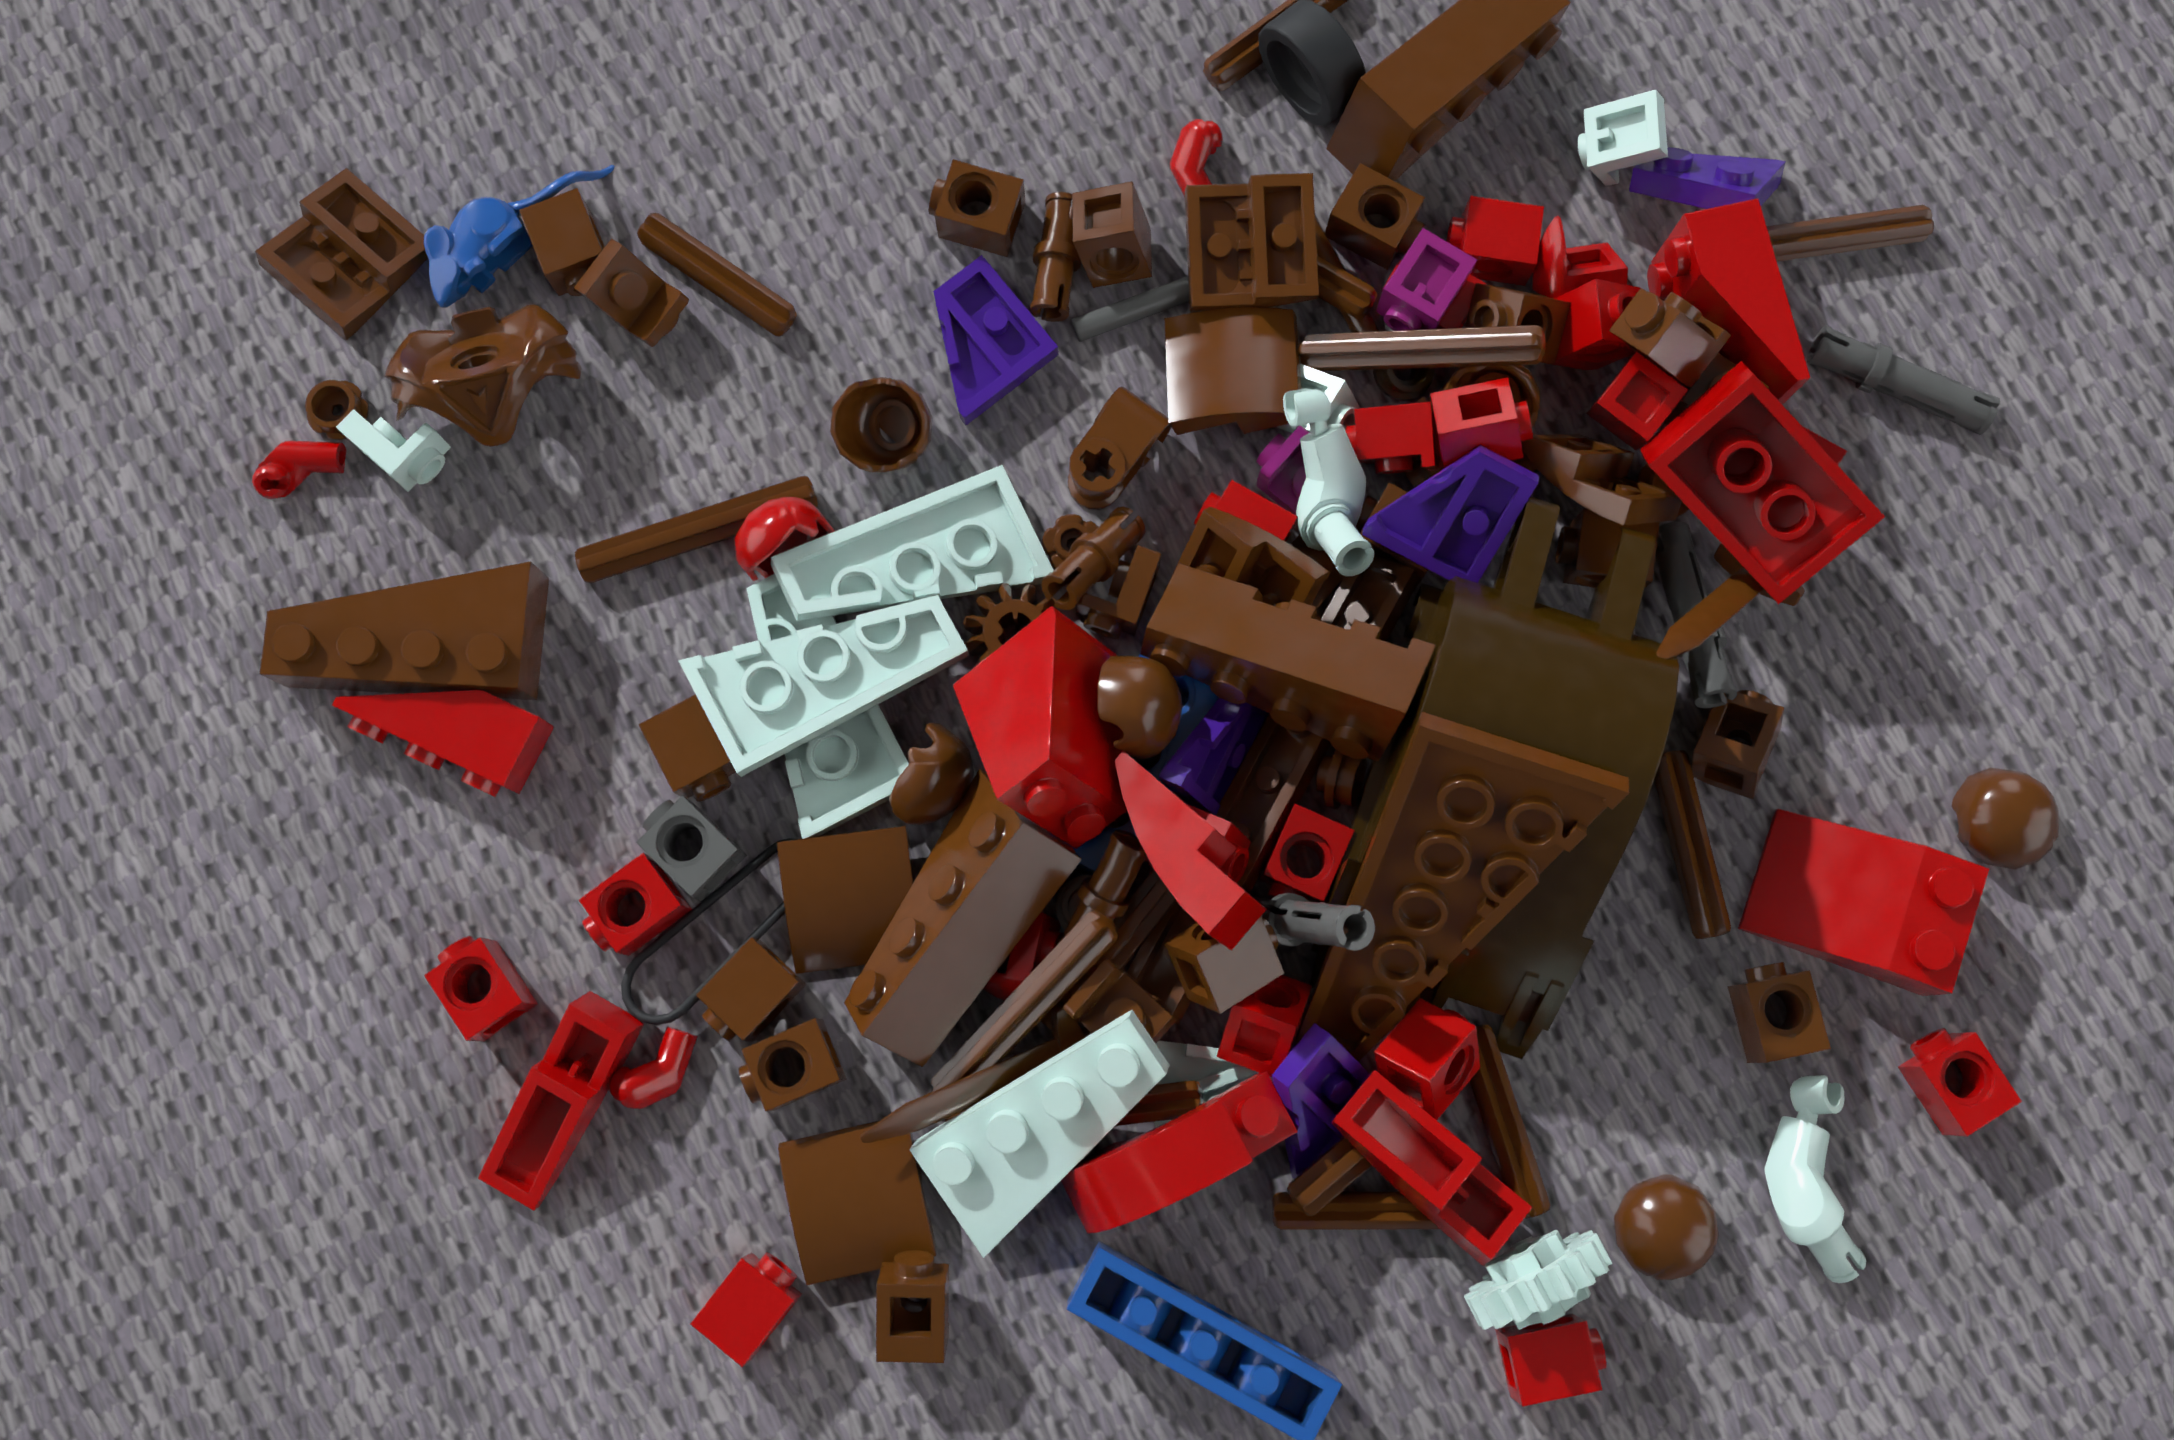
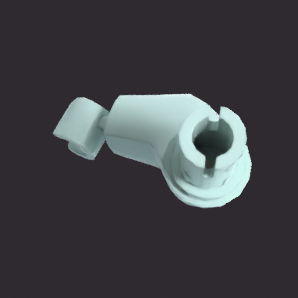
M1304 388L1288 391L1283 396V407L1288 423L1292 427L1309 424L1310 433L1300 438L1306 479L1296 510V516H1298L1297 524L1301 537L1308 547L1318 551L1324 550L1335 566H1337L1335 568L1340 574L1344 576L1358 575L1370 566L1374 558V550L1370 548L1372 547L1371 544L1355 528L1364 502L1366 476L1342 424L1327 425L1326 420L1329 419L1331 413L1329 397L1317 389Z
M1826 1075L1804 1076L1794 1081L1790 1088L1792 1105L1798 1112L1797 1118L1782 1116L1764 1170L1770 1196L1785 1235L1791 1242L1805 1245L1809 1248L1829 1280L1835 1283H1845L1859 1276L1846 1257L1849 1256L1855 1266L1861 1270H1864L1866 1267V1258L1843 1228L1844 1210L1823 1177L1830 1134L1816 1125L1819 1114H1837L1842 1110L1845 1100L1844 1089L1839 1083H1828Z

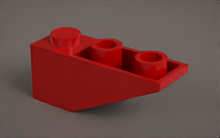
M483 690L339 696L332 703V706L353 715L347 726L348 728L382 744L389 733L406 740L409 744L403 754L437 770H440L445 759L463 767L466 770L460 781L494 797L497 796L501 786L520 794L554 729L553 725L539 716Z

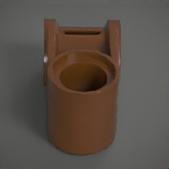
M1119 387L1107 400L1092 427L1072 452L1068 475V489L1071 497L1080 506L1087 509L1100 510L1113 504L1139 469L1150 461L1147 454L1157 440L1163 443L1172 428L1168 423V417L1125 387ZM1100 466L1108 470L1107 478L1099 475L1093 482L1085 478L1086 470L1094 473Z

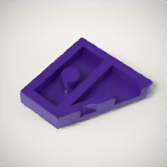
M1667 147L1668 157L1638 164L1633 168L1629 191L1704 209L1757 198L1762 206L1779 187L1786 161L1692 154L1684 149Z
M982 255L933 291L959 416L965 425H968L1059 355L1057 344Z
M1479 445L1368 518L1363 527L1362 535L1448 580L1457 576L1478 583L1538 485L1539 475Z
M1219 697L1164 766L1159 778L1188 804L1216 816L1223 796L1269 713L1246 702L1235 704Z
M1315 1023L1298 1044L1290 1050L1288 1056L1272 1074L1273 1084L1298 1131L1285 1139L1293 1179L1343 1137L1332 1124V1121L1370 1076L1366 1069L1331 1034Z

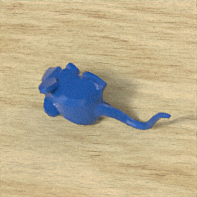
M610 165L598 171L570 172L556 179L532 197L516 202L506 203L493 197L473 199L458 212L449 230L439 225L429 228L424 235V247L429 259L431 288L438 305L442 308H447L457 300L465 297L472 285L480 293H483L495 282L496 279L493 273L500 268L506 272L533 246L523 220L520 217V209L552 198L562 189L575 182L602 179L609 175L615 166Z

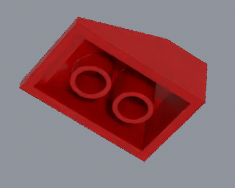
M1759 199L1683 214L1652 259V264L1648 267L1647 281L1649 291L1663 301L1670 292L1675 293L1697 308L1703 314L1702 317L1726 330L1731 337L1718 353L1736 365L1742 361L1760 381L1769 386L1768 390L1783 405L1810 379V374Z
M1742 361L1640 449L1649 467L1778 604L1885 518L1881 511Z
M1776 809L1738 929L1921 996L1952 994L1989 868L1925 845Z

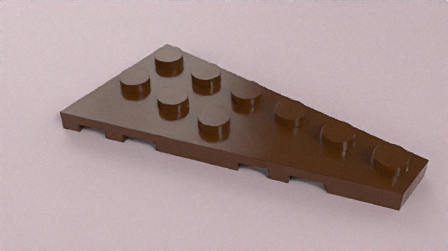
M1421 712L1346 903V906H1362L1360 911L1366 909L1371 913L1375 923L1373 939L1369 945L1361 950L1352 951L1344 947H1329L1303 1013L1295 1042L1298 1043L1315 1023L1331 1034L1359 1062L1405 1016L1406 1007L1427 986L1433 988L1448 973L1449 964L1465 948L1472 950L1539 883V875L1564 850L1570 852L1587 836V827L1607 807L1613 810L1629 794V777Z

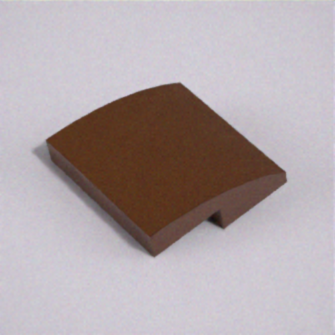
M347 168L299 201L303 217L255 251L259 265L345 341L353 336L428 259L424 247V234Z
M1313 173L1250 175L1249 182L1246 184L1186 185L1185 216L1190 313L1226 308L1273 307L1318 298Z
M1267 307L1226 308L1164 318L1168 423L1176 435L1237 422L1244 434L1289 424L1284 412L1283 396L1288 391L1302 389L1297 316L1292 309Z
M1580 434L1533 435V439L1522 441L1521 443L1522 451L1547 480L1565 495L1604 518L1621 525L1673 521L1677 518L1682 501L1675 493L1627 477L1634 452Z
M1213 507L1203 510L1178 564L1180 563L1258 588L1263 596V603L1273 606L1280 602H1291L1292 599L1311 605L1329 573L1327 569L1273 534Z
M901 826L777 842L784 907L795 973L802 974L866 965L914 882L908 828Z
M875 1121L779 1143L778 1151L785 1192L806 1286L881 1269L882 1262H894V1256L903 1251L921 1250L931 1253L934 1257L936 1256V1243L922 1187L921 1169L919 1163L910 1152V1148L914 1143L912 1133L876 1142L863 1143L860 1139L861 1134L878 1122Z

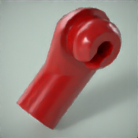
M1195 119L1181 129L1170 161V170L1184 197L1186 185H1213L1204 167L1209 155L1214 154L1217 150L1216 147H1221L1223 141L1222 131L1218 124L1213 121Z
M282 442L257 467L252 477L253 487L262 497L277 499L292 493L313 472L342 474L345 469L346 447L343 443Z
M667 1026L655 1060L631 1070L624 1066L613 1074L609 1085L613 1098L620 1101L626 1108L643 1109L675 1094L681 1087L698 1036Z

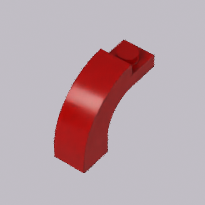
M1265 1071L1255 1074L1159 1127L1131 1139L1113 1143L1081 1160L1061 1182L1087 1234L1102 1232L1147 1216L1212 1185L1252 1163V1158L1298 1131L1270 1076Z

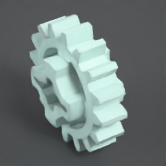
M1554 1230L1546 1235L1534 1238L1531 1236L1512 1245L1505 1253L1488 1262L1485 1267L1489 1274L1482 1277L1484 1281L1469 1288L1470 1292L1465 1294L1464 1298L1478 1325L1483 1330L1492 1326L1495 1329H1499L1512 1320L1519 1330L1537 1323L1545 1325L1566 1315L1565 1312L1575 1304L1589 1298L1591 1292L1588 1286L1596 1283V1277L1609 1271L1608 1266L1612 1264V1261L1598 1234L1593 1233L1592 1230L1581 1235L1576 1232L1565 1239H1562L1558 1230Z

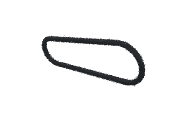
M788 838V839L779 840V841H777V842L791 841V840H799V839ZM777 842L760 853L634 957L627 966L621 982L622 1000L632 1016L640 1022L652 1025L671 1023L680 1018L700 1000L696 994L751 937L759 940L785 914L783 901L679 1007L670 1013L657 1016L643 1012L636 1006L631 995V983L634 973L639 966L773 854L778 852Z

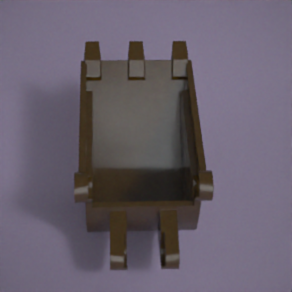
M1531 496L1514 523L1492 588L1457 576L1450 579L1443 590L1424 583L1421 584L1413 603L1416 609L1410 625H1406L1404 637L1410 638L1409 644L1412 638L1436 646L1404 718L1378 763L1371 760L1350 828L1355 831L1335 874L1326 901L1327 904L1346 906L1421 712L1629 777V794L1613 810L1607 807L1587 827V836L1570 852L1564 850L1539 875V883L1472 950L1465 948L1449 964L1448 973L1433 988L1427 986L1406 1007L1405 1015L1421 998L1442 1009L1448 998H1452L1502 1015L1496 1038L1499 1051L1519 1059H1523L1542 1030L1549 1031L1594 943V940L1583 937V933L1626 850L1647 802L1665 749L1676 703L1680 667L1677 656L1671 659H1663L1656 655L1661 643L1633 634L1655 546V537L1624 526L1620 527L1622 531L1621 540L1613 556L1607 576L1594 591L1586 618L1535 602L1558 520L1560 506ZM1312 944L1311 951L1317 953L1310 980L1312 988H1314L1330 945Z

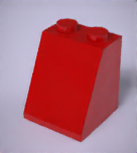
M1051 606L954 683L953 687L996 799L1077 849L1086 841L1099 835L1106 826L1127 811L1114 761L1122 751L1113 747L1114 741L1121 739L1124 734L1119 726L1103 721L1098 713V681L1101 667L1110 656L1118 655Z

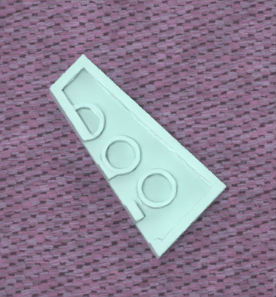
M1003 465L771 557V567L796 621L887 608L938 595L940 599L999 591V586L1003 583L1009 584L1011 589L1025 587L1027 584L1038 585L1042 583L1046 575L1054 571Z
M775 574L746 588L757 638L760 643L797 634V630L820 624L823 627L836 624L833 616L796 621ZM878 704L785 753V764L790 787L794 793L802 839L818 837L888 801L898 777L909 765Z
M938 595L860 614L853 620L825 627L820 624L797 630V634L762 643L757 640L733 646L731 651L707 657L698 655L678 661L736 773L742 777L968 657L969 652Z
M1130 1010L916 1139L910 1148V1152L984 1258L1167 1074L1169 1063L1134 1011Z

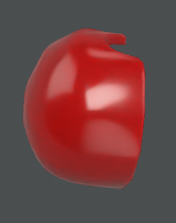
M798 497L771 499L750 512L735 536L736 560L752 581L759 579L754 570L759 572L764 578L775 574L771 567V557L835 531L811 502Z

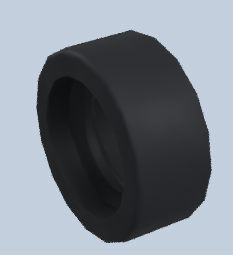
M1298 0L1266 24L1259 33V51L1264 66L1276 88L1301 117L1314 125L1328 126L1343 114L1359 79L1366 74V70L1354 42L1342 25L1325 8L1311 0Z

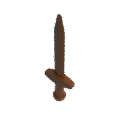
M1722 543L1718 546L1714 559L1732 576L1669 628L1656 652L1658 657L1671 659L1699 647L1757 595L1761 594L1773 599ZM1800 586L1781 603L1795 606L1801 600L1805 589Z
M1059 1002L1051 1009L1053 1039L905 1103L861 1134L860 1139L863 1143H871L914 1133L960 1113L1086 1038L1092 1032L1086 1027L1080 1028L1077 1020L1073 1019L1063 1010L1064 1003Z

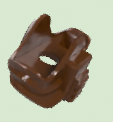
M534 304L526 305L501 319L498 318L495 308L485 307L453 315L451 324L454 330H418L409 333L392 356L384 376L392 382L391 399L398 407L397 421L403 419L407 411L413 407L425 408L456 424L482 445L493 447L505 444L512 438L516 430L519 412L533 385L546 376L580 379L582 368L576 360L577 352L566 339L568 335L566 328L553 315Z

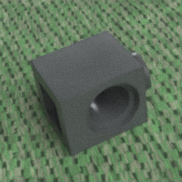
M683 795L675 803L667 800L659 805L643 823L642 827L647 832L636 842L691 897L703 901L747 856L707 815ZM688 829H699L703 838L701 851L695 858L689 861H679L674 852L677 837Z

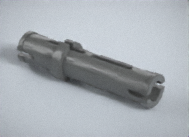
M1825 325L1818 332L1809 349L1810 354L1807 356V363L1826 370L1828 369L1856 382L1855 386L1857 389L1866 393L1876 390L1890 395L1923 411L1959 424V426L1969 429L1976 434H1983L1997 415L1998 409L1996 408L2000 405V398L1977 391L1932 370L1910 363L1901 357L1893 355V349L1882 343H1877L1874 347L1848 337L1846 334Z
M1679 521L1659 526L1656 548L1659 573L1674 623L1708 596L1700 565L1694 551L1690 527L1687 523ZM1723 627L1719 628L1699 647L1677 656L1683 657L1690 678L1694 703L1700 708L1718 707L1726 704L1727 699L1733 700L1737 696V691L1725 659L1726 656L1723 648L1727 644V638Z
M1293 893L1278 894L1274 898H1268L1264 895L1252 896L1269 910L1265 911L1262 917L1272 926L1280 945L1297 946L1303 942H1309L1318 945L1344 947L1355 951L1363 949L1373 939L1375 932L1374 919L1368 910L1363 909V911H1360L1362 906L1309 902L1303 896Z

